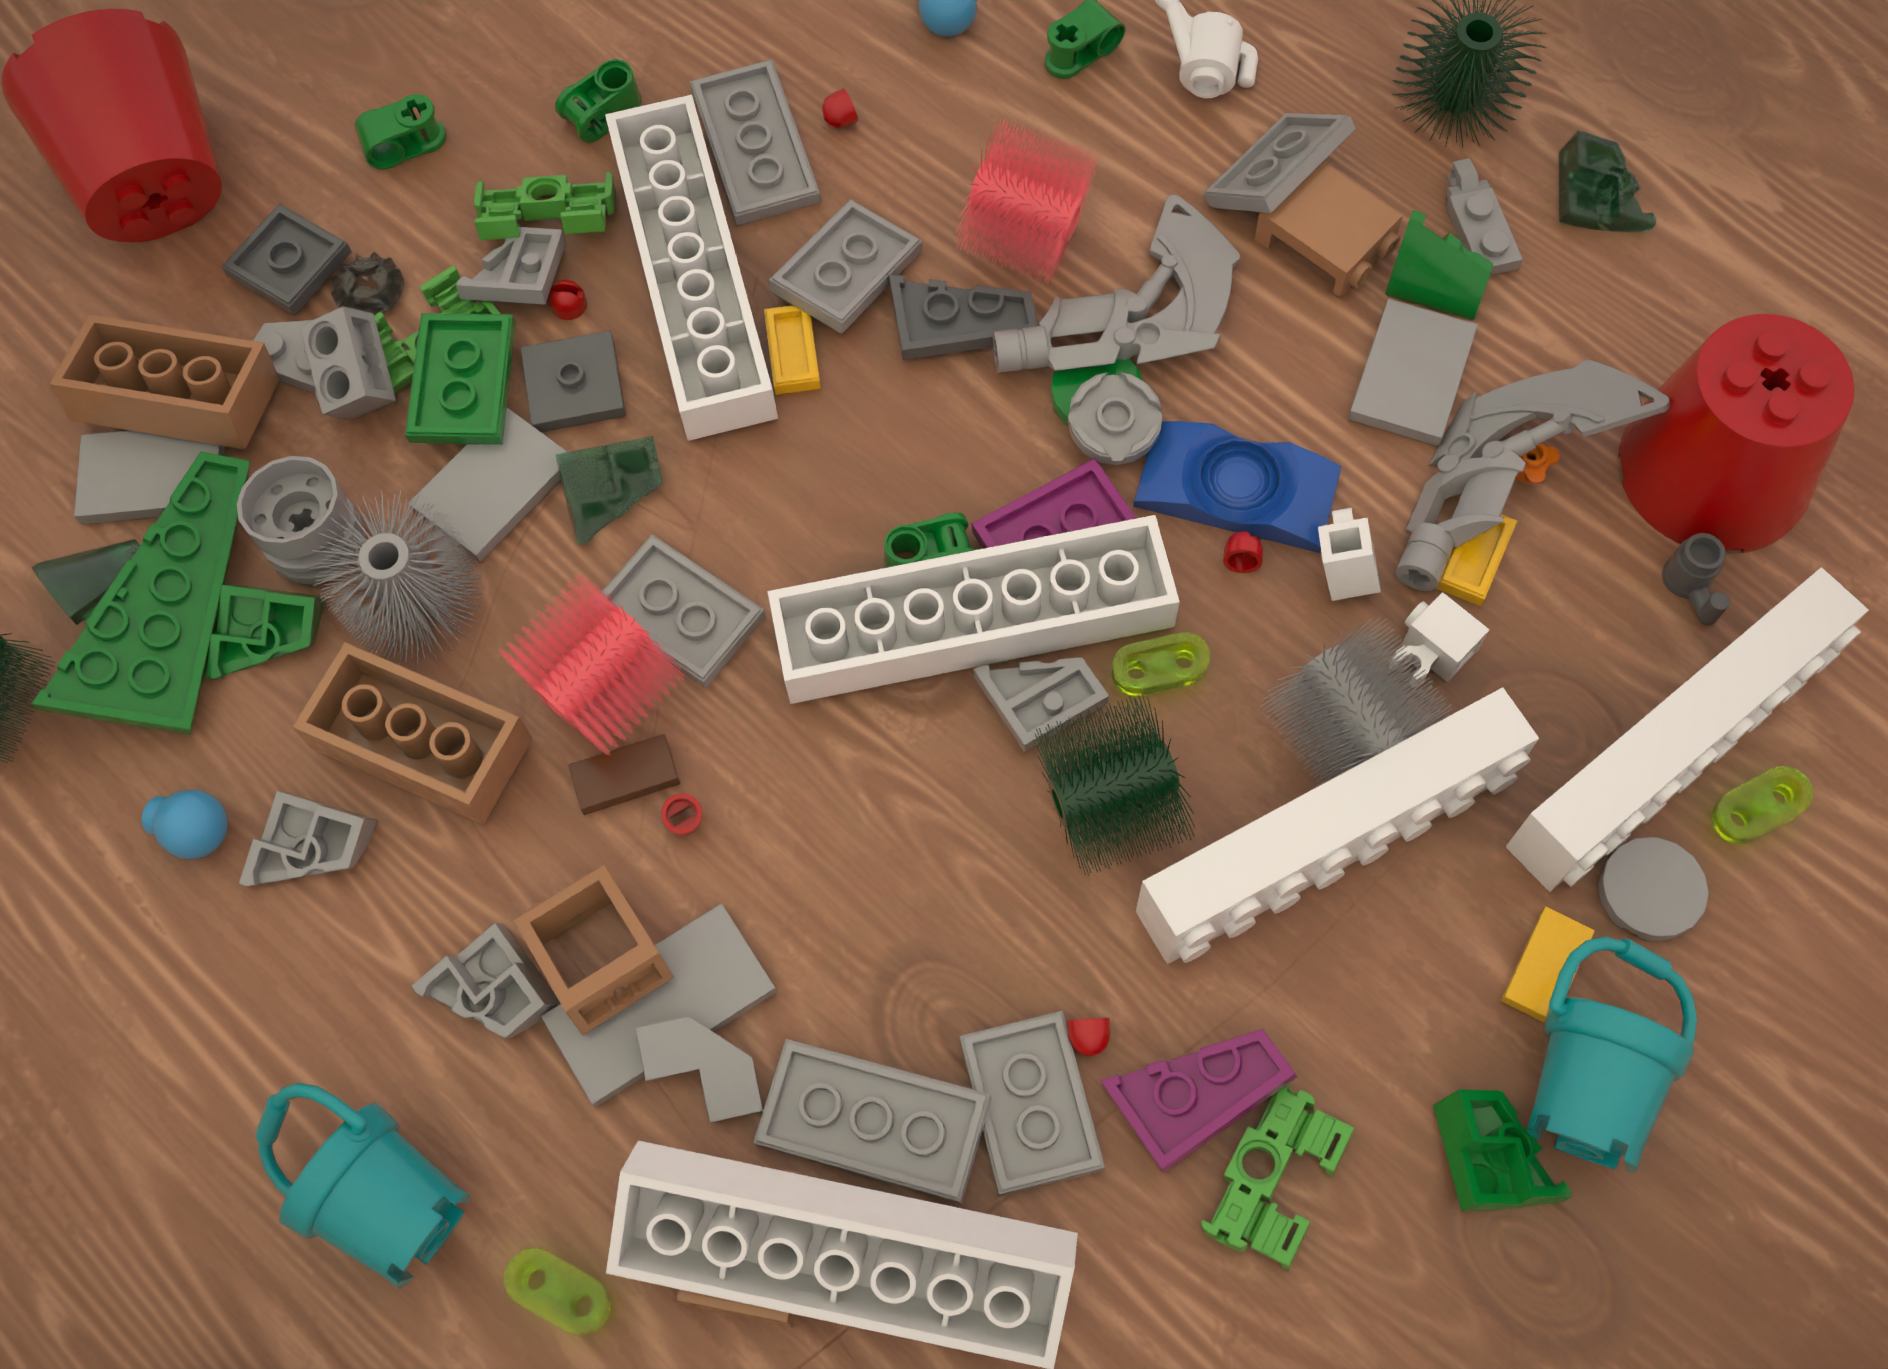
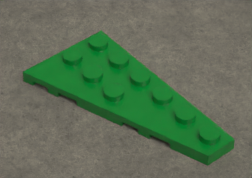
M200 451L170 496L169 504L156 523L151 524L143 536L142 544L132 559L127 560L86 621L85 629L71 650H67L57 664L58 669L45 689H41L31 703L33 710L191 735L208 661L210 635L214 633L219 612L221 585L225 584L239 522L237 501L242 486L249 477L250 461Z

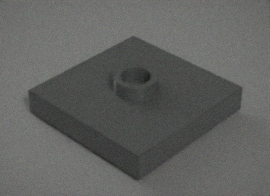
M278 204L221 268L226 276L295 316L352 251L347 242Z
M611 330L520 347L531 425L540 432L626 416L615 344Z

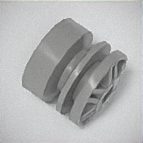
M288 456L273 460L261 467L242 486L237 501L238 520L280 576L293 583L313 585L325 581L314 582L316 580L331 577L317 576L342 573H320L322 571H346L325 567L314 568L334 565L314 563H339L337 561L319 560H340L325 554L355 560L342 554L312 551L334 552L331 549L318 547L323 546L349 552L329 544L332 543L356 552V550L329 538L332 537L350 543L336 534L344 538L347 536L361 546L350 536L357 541L359 540L343 528L345 527L350 532H354L340 515L366 538L365 532L352 514L364 528L362 518L325 464L311 457ZM341 565L330 566V567H333V568L349 569V568H346L345 566H341Z

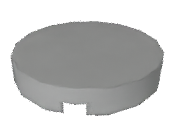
M1108 373L1095 375L1081 384L1071 399L1067 422L1071 438L1082 453L1092 459L1095 458L1097 462L1112 465L1134 462L1147 454L1159 438L1162 424V408L1159 398L1146 382L1132 374L1120 373L1119 375L1107 376Z
M1658 837L1635 838L1619 846L1605 862L1598 881L1600 901L1611 921L1622 930L1626 928L1631 933L1637 934L1636 937L1647 941L1671 940L1689 931L1704 914L1709 895L1705 873L1694 856L1677 843Z

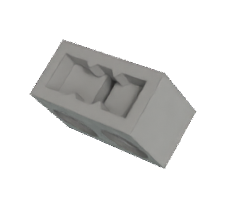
M342 306L300 326L304 341V352L309 361L316 388L315 395L320 404L322 415L355 419L396 401L373 313Z

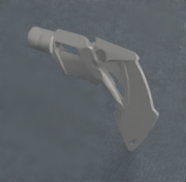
M1170 195L1166 200L1149 251L1151 256L1161 260V264L1152 277L1144 282L1139 291L1135 294L1122 288L1114 289V293L1061 300L1060 296H1056L1049 311L1039 322V326L1025 327L1018 330L993 331L992 342L997 373L1020 371L1021 369L1045 368L1048 366L1055 371L1114 364L1117 359L1127 360L1133 355H1139L1137 364L1215 348L1220 340V334L1216 332L1221 325L1230 297L1232 268L1239 264L1240 254L1227 238L1199 211L1180 196ZM1178 209L1183 214L1173 213V211ZM1174 277L1181 289L1177 297L1165 309L1146 319L1147 313L1160 297L1163 287L1169 279ZM1104 331L1098 342L1052 347L1051 345L1054 337Z
M1584 360L1571 369L1554 371L1523 379L1479 397L1474 392L1462 403L1429 465L1438 464L1440 471L1425 482L1405 530L1411 536L1395 571L1396 577L1403 584L1415 590L1432 591L1436 589L1453 547H1459L1503 522L1504 517H1500L1508 495L1517 474L1522 472L1526 465L1520 458L1522 455L1536 449L1537 445L1560 433L1565 435L1573 432L1575 428L1583 437L1663 413L1670 408L1668 396L1629 374L1592 360ZM1640 395L1653 402L1642 406ZM1530 420H1548L1529 431L1525 429L1502 442L1499 441L1509 432ZM1461 494L1452 518L1435 524L1445 499Z

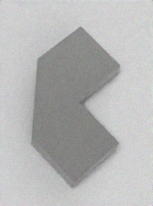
M690 1016L635 1027L645 1081L699 1069L710 1123L763 1111L753 1059L730 1042Z

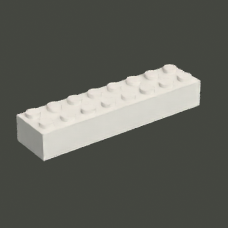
M692 95L605 114L687 440L690 441L778 419L772 385Z
M1155 515L767 591L790 704L1175 627L1180 603Z
M1821 567L1536 808L1506 845V848L1549 892L1563 881L1570 887L1574 886L1605 854L1607 856L1611 854L1631 835L1630 833L1641 823L1645 824L1667 804L1666 802L1677 792L1680 794L1703 773L1702 771L1712 762L1716 763L1730 751L1745 733L1752 732L1772 714V710L1781 702L1785 703L1807 683L1809 678L1816 672L1819 674L1841 654V651L1861 633L1854 625L1869 609Z
M1502 687L1143 880L1135 912L1167 965L1180 957L1184 963L1190 962L1211 948L1209 944L1211 940L1224 933L1229 938H1233L1250 929L1256 923L1254 917L1271 908L1273 913L1277 914L1291 907L1301 898L1298 893L1315 884L1318 890L1333 884L1345 874L1343 868L1359 860L1362 866L1377 860L1389 850L1387 844L1401 836L1406 842L1419 837L1432 827L1431 820L1444 813L1449 818L1461 814L1475 803L1473 797L1487 789L1492 795L1503 791L1518 779L1515 773L1531 761L1528 754L1539 740V737Z
M638 1140L620 1171L606 1274L1042 1368L1054 1369L1075 1268L1078 1233Z

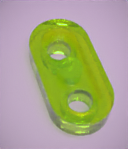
M1180 632L1128 644L1122 647L1114 656L1112 679L1121 692L1130 696H1138V694L1142 696L1141 693L1144 696L1191 685L1200 681L1205 676L1210 662V650L1207 643L1200 636L1189 632ZM1187 658L1192 662V665L1183 668L1178 666L1175 660ZM1136 668L1142 670L1145 676L1135 679L1130 677L1127 672Z
M1788 766L1774 767L1727 792L1712 809V824L1716 832L1731 843L1747 844L1753 842L1804 812L1812 802L1813 788L1808 778L1799 770ZM1773 791L1782 793L1786 803L1778 802L1773 796ZM1730 814L1739 815L1744 821V826L1736 825L1732 821Z
M538 1248L523 1250L516 1254L506 1267L504 1285L510 1298L571 1334L583 1336L596 1332L607 1321L611 1310V1299L605 1286L547 1251ZM538 1269L543 1270L545 1273L544 1284L539 1289L531 1290L528 1285L530 1274ZM589 1296L592 1300L591 1311L584 1317H578L574 1309L575 1303L579 1298Z

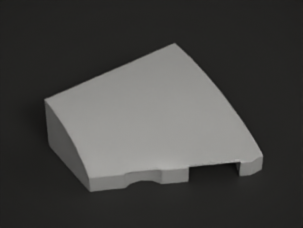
M277 791L262 838L253 839L239 884L256 886L353 868L364 853L378 820L291 793Z
M494 923L457 956H445L411 986L420 996L431 997L451 1007L452 1012L464 1018H473L483 1023L486 1029L504 1038H512L542 1020L541 1016L560 1004L558 998L509 930L501 923Z

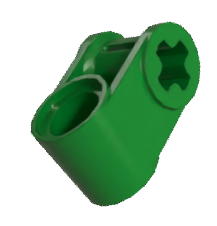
M1085 0L1075 10L1054 21L1049 26L1047 40L1050 50L1045 56V68L1051 75L1057 78L1066 79L1076 76L1080 71L1101 57L1109 55L1118 47L1126 32L1125 25L1097 0Z
M619 59L603 62L596 70L583 79L566 87L558 96L555 103V111L562 119L570 120L576 126L577 134L584 142H595L609 131L605 114L641 106L642 98L631 66L624 60Z
M420 94L408 95L402 100L378 109L368 110L359 115L354 126L365 159L371 167L389 169L401 162L423 154L432 153L441 148L447 137L446 130L442 123L435 119V107L428 97ZM414 107L417 108L421 116L420 119H417L413 111ZM425 129L429 137L428 141L424 139L420 130Z
M956 512L946 513L934 519L892 528L884 540V567L888 568L974 551L975 549L970 547L966 534L968 528L966 516ZM908 551L916 556L910 559H902L897 557L896 554Z

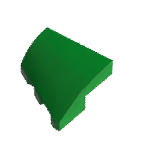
M1412 210L1385 294L1474 320L1491 274L1493 263L1479 253L1467 250L1463 246L1462 241L1451 233L1441 238L1423 225L1426 215Z
M222 584L217 632L210 635L206 678H220L312 646L320 624L324 603L322 600L324 597Z
M1458 1089L1433 1105L1461 1211L1531 1207L1563 1202L1572 1197L1567 1183L1562 1181L1555 1185L1536 1158L1535 1154L1540 1152L1542 1147L1520 1124L1516 1110L1503 1091Z

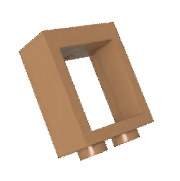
M605 865L600 866L591 873L580 876L570 886L547 900L534 904L526 913L513 920L564 1011L582 1036L674 978ZM613 903L638 945L569 988L544 944L608 904Z

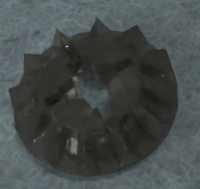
M375 251L370 257L366 258L356 254L355 261L348 265L340 263L339 274L331 277L333 286L331 295L339 308L343 306L370 312L374 315L379 312L383 314L390 310L399 301L404 290V278L400 269L391 257L381 258ZM363 278L369 281L373 279L378 290L365 285L360 287L357 280Z

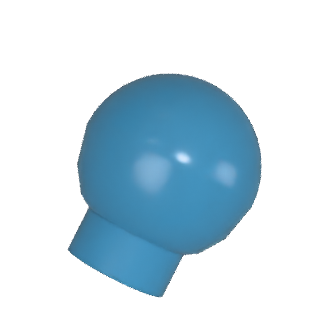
M917 0L919 2V15L926 28L942 37H954L965 32L973 23L977 13V0Z
M181 790L169 797L156 796L146 804L142 812L141 820L144 830L148 834L154 835L158 844L164 850L180 859L193 860L211 854L222 844L228 830V817L224 806L215 796L202 790Z

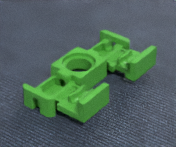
M606 172L605 182L574 185L568 183L567 175L526 177L522 179V186H518L516 189L488 191L485 189L484 182L480 181L476 184L474 206L478 218H475V225L479 239L490 240L520 237L521 228L517 219H522V217H524V221L561 218L565 234L603 232L606 226V211L608 215L615 212L614 199H616V190L613 176L610 172ZM548 195H553V196H554V197H552V198H550V199H547V200H536V199H538V198H540V197H543V196H548Z
M454 265L419 287L427 303L431 307L437 305L442 311L440 314H500L491 301L478 300L479 303L476 304V300L460 299L456 287L460 275ZM382 312L374 315L395 394L412 383L419 330L403 341L400 339L395 342L390 336L393 333L392 328Z
M1289 1084L1273 1094L1257 1129L1247 1127L1224 1174V1181L1230 1184L1211 1223L1202 1219V1232L1207 1237L1239 1253H1243L1248 1249V1243L1242 1240L1244 1238L1252 1242L1251 1249L1280 1263L1282 1269L1289 1271L1309 1229L1310 1221L1297 1214L1292 1220L1276 1212L1278 1204L1271 1202L1269 1206L1261 1200L1270 1203L1293 1155V1149L1296 1150L1295 1154L1300 1157L1303 1156L1305 1151L1307 1154L1321 1160L1319 1166L1326 1169L1325 1174L1333 1178L1351 1140L1354 1127L1317 1109L1314 1114L1308 1113L1304 1109L1307 1108L1314 1111V1097L1303 1090H1299L1298 1093L1290 1090ZM1269 1132L1276 1134L1277 1137L1271 1135ZM1337 1134L1341 1136L1340 1139L1337 1140L1336 1145L1329 1159H1326V1154L1335 1138V1135ZM1260 1150L1269 1154L1275 1164L1271 1175L1265 1179H1255L1247 1175L1242 1163L1248 1153ZM1293 1224L1297 1225L1298 1228L1295 1229L1286 1250H1283L1282 1247Z

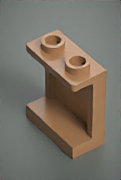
M1323 161L1272 213H1259L1254 240L1267 249L1278 239L1282 240L1332 275L1336 280L1333 293L1341 298L1352 286L1357 289L1366 281L1373 269V264L1379 258L1386 260L1395 251L1401 240L1397 233L1403 215Z

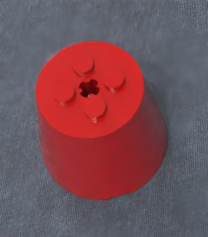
M101 9L87 11L65 17L43 27L31 35L34 43L21 55L12 53L2 74L1 83L5 99L51 171L94 233L105 239L117 242L134 243L156 240L192 226L207 215L215 206L222 191L220 174L186 50L179 35L168 23L162 21L158 24L147 20L142 12L135 10Z
M1753 314L1736 318L1719 327L1658 389V391L1668 396L1670 408L1663 413L1628 423L1622 435L1618 451V457H1621L1624 476L1621 483L1628 499L1648 524L1665 537L1679 544L1695 534L1706 533L1718 538L1724 545L1725 550L1742 549V553L1764 548L1784 537L1797 524L1808 508L1853 404L1854 379L1843 353L1826 335L1816 328L1787 316ZM1648 399L1643 405L1652 403L1653 401Z

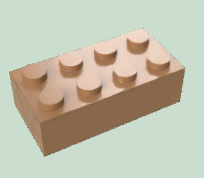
M89 314L49 384L71 421L245 450L280 379L263 342Z
M346 642L342 645L292 726L311 749L482 825L488 819L532 741L531 735L519 716Z

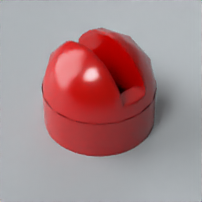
M844 88L825 98L822 105L823 118L830 126L842 128L858 121L855 107Z
M565 279L552 285L549 292V304L556 317L562 320H573L585 312L587 300L583 289L575 281Z
M1240 531L1231 535L1224 547V565L1229 570L1237 573H1251L1258 570L1263 562L1261 540L1255 535L1251 536L1247 531Z
M675 794L669 797L662 806V822L665 828L672 834L678 836L689 835L696 831L701 824V805L689 794ZM692 807L695 812L694 815L675 826L672 825L669 819Z
M1109 1018L1067 1021L1069 1041L1072 1047L1081 1055L1094 1056L1101 1053L1107 1047L1111 1035Z

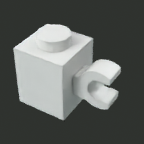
M1352 508L1332 511L1334 524L1318 527L1322 561L1331 600L1381 592L1368 518L1353 520Z
M1442 592L1430 605L1422 601L1405 620L1404 624L1409 629L1402 642L1404 643L1403 647L1395 652L1397 655L1394 657L1396 658L1406 652L1397 661L1405 659L1397 664L1396 667L1407 660L1417 665L1416 668L1420 670L1413 676L1421 674L1410 681V684L1420 677L1422 679L1419 682L1425 680L1430 669L1448 683L1479 650L1489 629Z

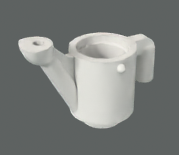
M1155 0L1157 5L1166 11L1181 60L1180 82L1187 90L1201 98H1214L1229 92L1235 85L1239 61L1238 85L1242 88H1250L1254 85L1258 64L1257 51L1252 45L1242 41L1243 28L1236 19L1221 12H1206L1191 17L1180 0Z

